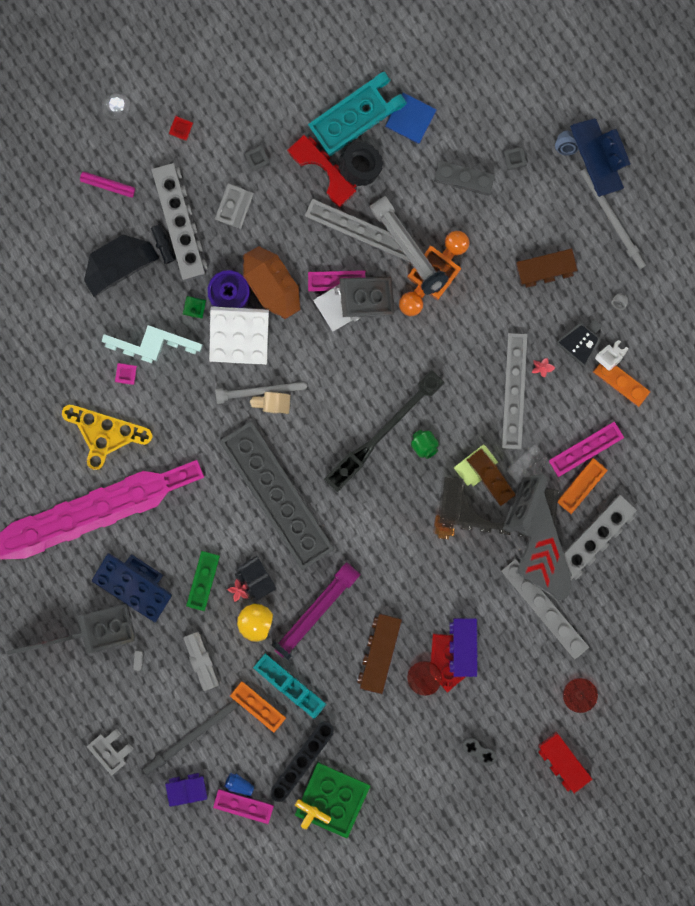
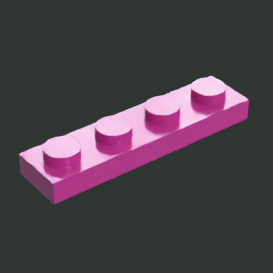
M614 421L548 460L557 477H560L622 440L624 436Z

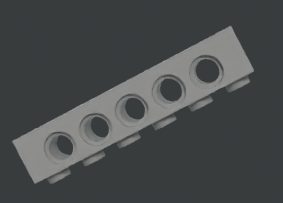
M174 163L151 169L183 281L205 276V271L208 268L205 259L201 260L199 252H203L200 240L196 241L194 234L198 232L195 222L191 223L189 218L192 215L190 204H186L184 197H187L185 186H180L179 179L182 178L179 167L175 168ZM174 181V189L167 190L165 188L166 182ZM173 199H179L181 201V204L178 208H172L170 206V203ZM179 217L186 219V223L182 227H178L175 224L176 219ZM186 235L190 236L191 242L188 245H182L181 238ZM189 254L196 256V261L192 264L186 262V257Z
M617 495L563 553L571 580L573 578L577 580L583 573L581 569L586 564L590 566L596 560V553L599 550L603 552L609 546L608 541L612 536L616 538L623 531L621 527L625 523L629 524L636 517L634 513L637 510L621 495ZM614 512L619 513L621 517L620 521L616 524L611 521V515ZM601 526L607 528L608 533L605 537L598 535V529ZM588 540L594 543L592 551H587L584 547ZM575 554L581 557L579 565H574L571 562V558Z

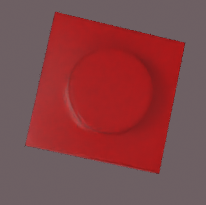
M175 116L169 135L187 142L194 123Z

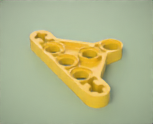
M66 405L62 410L64 420L77 424L90 449L87 465L93 470L101 469L107 455L131 442L141 445L149 444L153 437L152 432L145 427L75 405ZM73 408V412L80 414V410H82L80 422L76 421L78 417L72 416L71 419H68V415L65 414L66 410L70 411ZM86 414L94 416V422L90 425L84 422ZM106 419L111 420L113 423L110 430L102 428V422ZM123 425H128L131 428V433L128 436H123L120 433ZM134 427L138 428L136 431L138 433L147 431L146 435L149 436V439H145L144 442L138 436H135V439H131L134 434ZM101 437L107 441V445L103 449L98 448L96 445L97 439ZM93 456L101 458V464L98 467L91 465L90 461Z

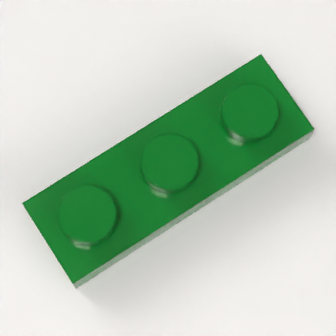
M201 551L186 607L205 612L220 559L219 555Z

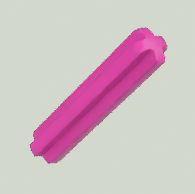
M87 172L81 173L80 181L131 198L135 194L134 187Z

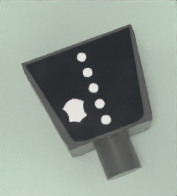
M594 319L587 327L580 322L557 341L556 344L584 367L601 341L595 334L602 326Z

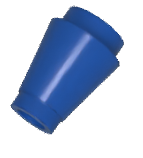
M230 773L224 786L228 788V791L251 796L254 790V785L237 773Z

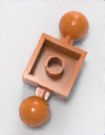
M452 231L447 235L445 239L446 249L443 253L430 246L424 254L436 272L444 271L445 275L448 276V281L444 287L430 294L437 301L462 269L451 261L455 255L465 253L469 247V238L462 231ZM413 268L407 278L416 284L417 287L413 292L403 294L399 300V308L407 316H416L422 311V298L425 296L424 291L421 289L423 279L416 269Z

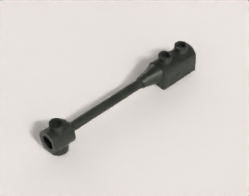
M430 370L418 382L419 391L369 442L367 441L353 452H350L324 480L338 493L364 466V463L379 441L425 395L432 397L445 382L433 370Z

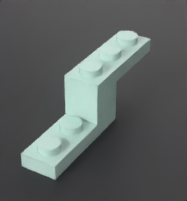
M149 325L140 347L105 334L101 341L106 343V348L116 351V348L123 349V354L134 357V354L142 356L141 360L148 363L158 360L164 340L167 341V345L178 348V345L186 347L185 351L196 354V351L201 353L203 345Z

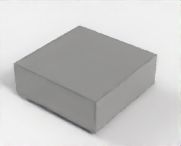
M135 650L133 670L140 671L142 669L143 650Z

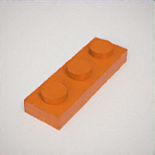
M600 363L593 371L594 374L638 407L650 393L648 389L618 366H614L608 371Z
M243 681L230 695L231 698L273 733L286 719L282 713Z

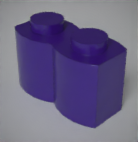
M199 773L189 774L188 778L181 780L180 776L169 778V782L165 783L169 807L208 799L204 775L199 776Z

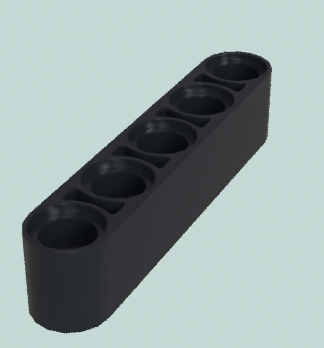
M323 721L318 724L272 786L270 795L274 801L282 802L288 797L334 734V728L330 722ZM327 725L330 727L331 732L328 735H322L320 728ZM311 741H316L319 743V749L312 751L309 749L308 744ZM304 756L307 758L308 763L305 766H300L297 764V759ZM288 772H293L296 775V780L289 782L286 780L285 775ZM276 788H283L285 794L282 797H277L274 794Z

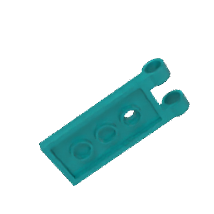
M381 72L308 124L329 156H332L387 116L400 110L407 104L401 94L386 103L377 89L383 88L391 81L386 72ZM369 105L370 109L368 111H364L363 106Z

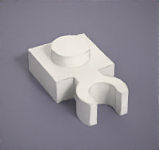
M620 340L616 341L613 347L610 345L605 347L595 357L608 371L622 360V356L628 350L627 347L625 349L618 347L621 343Z

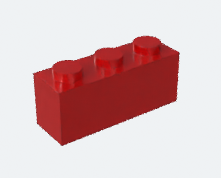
M557 732L538 745L541 749L538 753L544 761L548 759L551 762L552 766H550V769L556 776L560 774L564 780L561 783L568 792L572 790L575 794L592 781V778Z

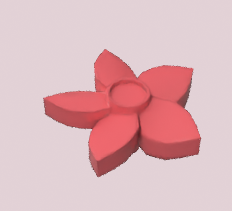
M548 358L543 359L542 363L534 360L536 368L532 370V373L540 372L542 377H546L547 372L553 371L555 367L549 364Z
M237 579L235 580V587L227 589L230 593H235L233 595L234 602L239 600L240 596L249 599L245 593L246 586L244 584L241 586Z

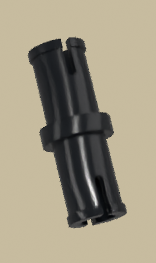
M162 224L153 226L151 231L157 243L156 248L160 250L164 264L175 261L176 258L170 247L171 242L167 239Z

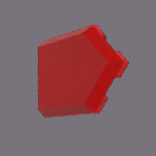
M433 634L430 673L448 693L465 677H454L453 672H450V661H453V653L449 651V642L453 641V635Z

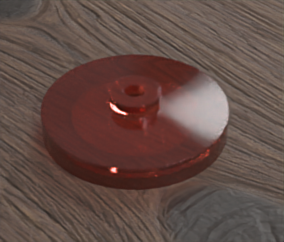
M420 661L410 668L407 680L410 688L415 693L427 696L439 689L442 683V674L439 668L432 662Z
M584 678L571 680L563 690L565 705L577 713L591 710L598 699L596 687L592 682Z

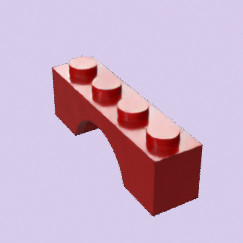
M303 135L287 150L288 154L300 167L307 164H315L322 167L327 172L330 180L326 194L339 208L342 207L356 194L354 188L357 186L344 179L340 173L339 166L336 164L333 166L328 161L330 157L325 151L322 150L320 152L315 147L317 143L310 136L307 138Z

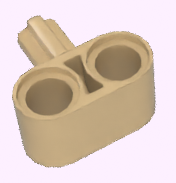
M264 392V397H252L250 400L251 407L263 408V412L289 414L290 395Z

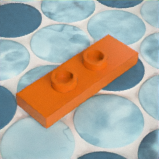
M592 458L557 500V503L572 514L608 470Z

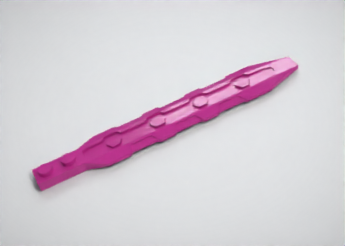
M195 460L162 474L141 471L108 487L93 490L83 497L70 502L60 503L40 514L30 515L12 522L0 532V559H26L64 541L69 542L97 528L107 527L135 513L140 514L155 508L169 491L205 478L198 460Z

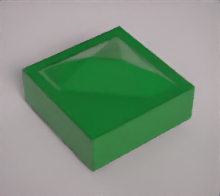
M186 296L183 315L203 319L206 300Z

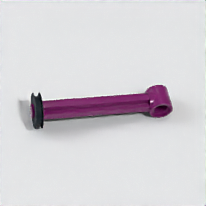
M346 562L334 575V580L279 642L274 640L271 645L275 648L274 651L289 661L293 657L290 652L346 588L349 589L361 574Z

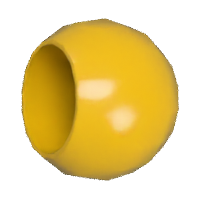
M262 604L246 606L238 616L237 626L239 632L249 641L259 642L265 640L271 627L273 613Z

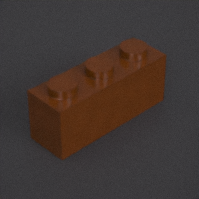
M572 248L515 263L520 286L525 285L526 288L537 286L536 282L543 280L544 284L554 282L555 277L562 276L563 279L574 276L573 273L578 271Z
M482 448L466 459L487 491L500 506L516 495L494 462Z

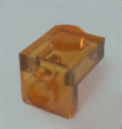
M436 515L433 534L438 535L439 539L449 540V536H454V517Z

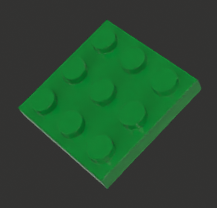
M318 762L301 801L310 806H315L319 811L331 817L328 824L316 817L313 818L311 823L348 839L371 785ZM297 808L295 816L305 819L308 813Z

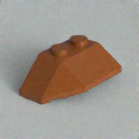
M259 246L243 255V276L262 306L283 319H287L300 311L299 287L279 256Z

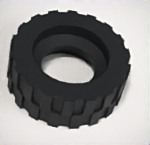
M361 141L351 143L341 154L338 162L340 173L345 177L344 179L357 186H367L373 183L383 169L382 156L379 154V151L373 145ZM355 156L364 157L369 162L368 171L360 172L352 165V159Z

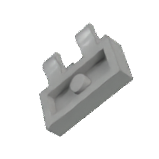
M117 728L107 737L103 734L99 735L87 746L111 776L127 763L124 757L134 749L129 743L119 752L114 748L111 743L121 735Z

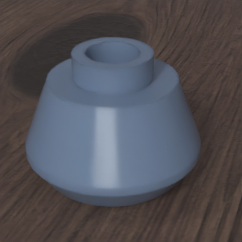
M571 131L560 133L555 142V150L562 155H573L579 150Z

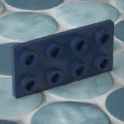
M596 118L571 125L572 134L598 197L624 189L618 170L631 163L617 129L602 134Z
M108 553L92 579L94 584L153 622L158 620L172 597L170 592L157 585L163 574L132 554L124 563Z

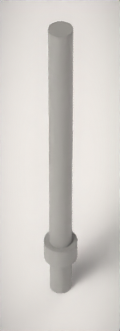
M587 168L583 169L580 173L628 249L626 252L634 259L639 269H642L646 264L639 254L638 247L634 246L605 197H598Z

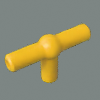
M299 799L296 801L295 806L308 813L301 824L303 829L309 827L314 817L326 824L330 822L331 817L319 811L315 806H310Z

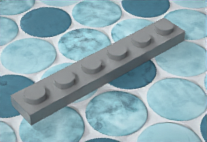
M312 199L305 214L306 218L410 262L388 231Z
M508 333L502 448L521 449L527 334Z
M514 559L501 572L575 660L589 646L544 592L516 573L520 563Z

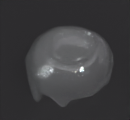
M118 91L107 94L101 104L103 115L112 122L124 120L131 109L130 100L125 94Z

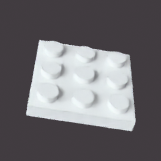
M211 307L209 361L267 365L269 310Z

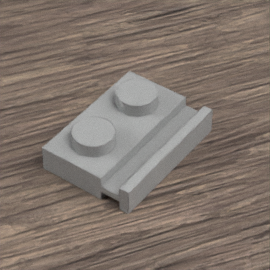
M227 184L215 220L241 230L254 193Z

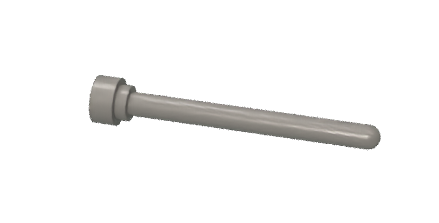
M299 382L234 391L219 388L215 389L217 404L225 403L224 401H228V399L264 395V392L280 393L305 390L307 383Z

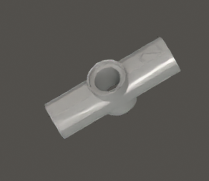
M199 631L183 637L190 654V662L195 673L197 672L202 689L206 691L219 686L212 667L213 662L210 660L208 650L205 649Z

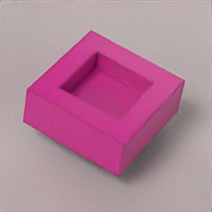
M118 363L115 382L134 385L137 366Z

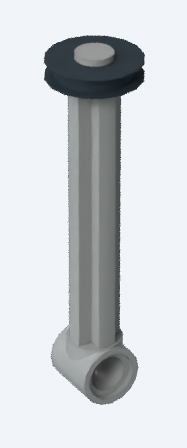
M383 196L371 204L369 208L376 219L385 225L423 279L421 289L424 293L430 295L444 287L448 281V276L445 275L444 271H435L395 215V209L388 198Z

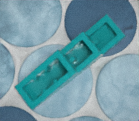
M266 653L253 667V669L313 719L327 705Z

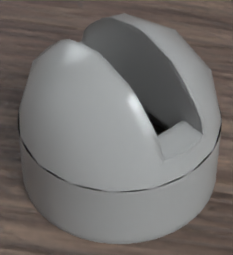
M622 293L616 294L611 302L612 306L618 310H624L628 304L627 296H623Z

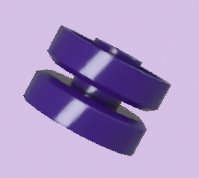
M232 270L217 273L209 282L207 288L208 298L213 307L245 308L248 304L250 287L240 273ZM232 290L233 295H226V291Z

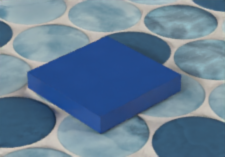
M402 93L407 104L391 114L385 127L420 144L437 109Z

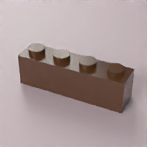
M379 613L378 617H374L372 628H375L374 635L369 636L367 646L370 647L369 654L364 655L362 665L366 666L364 673L360 672L357 681L358 684H361L360 689L383 694L402 619Z

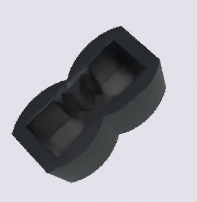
M257 556L235 569L237 572L235 576L239 583H244L246 586L245 593L250 600L253 599L256 602L276 590L272 579Z

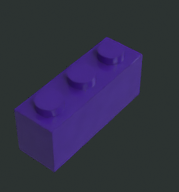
M453 618V622H449V634H453V641L449 642V651L453 653V661H450V672H453L454 677H477V618Z

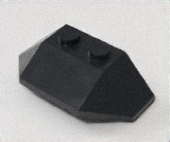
M121 235L90 253L84 282L93 297L160 258L150 242Z

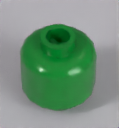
M419 430L413 434L411 447L420 458L429 459L438 452L439 442L431 431Z

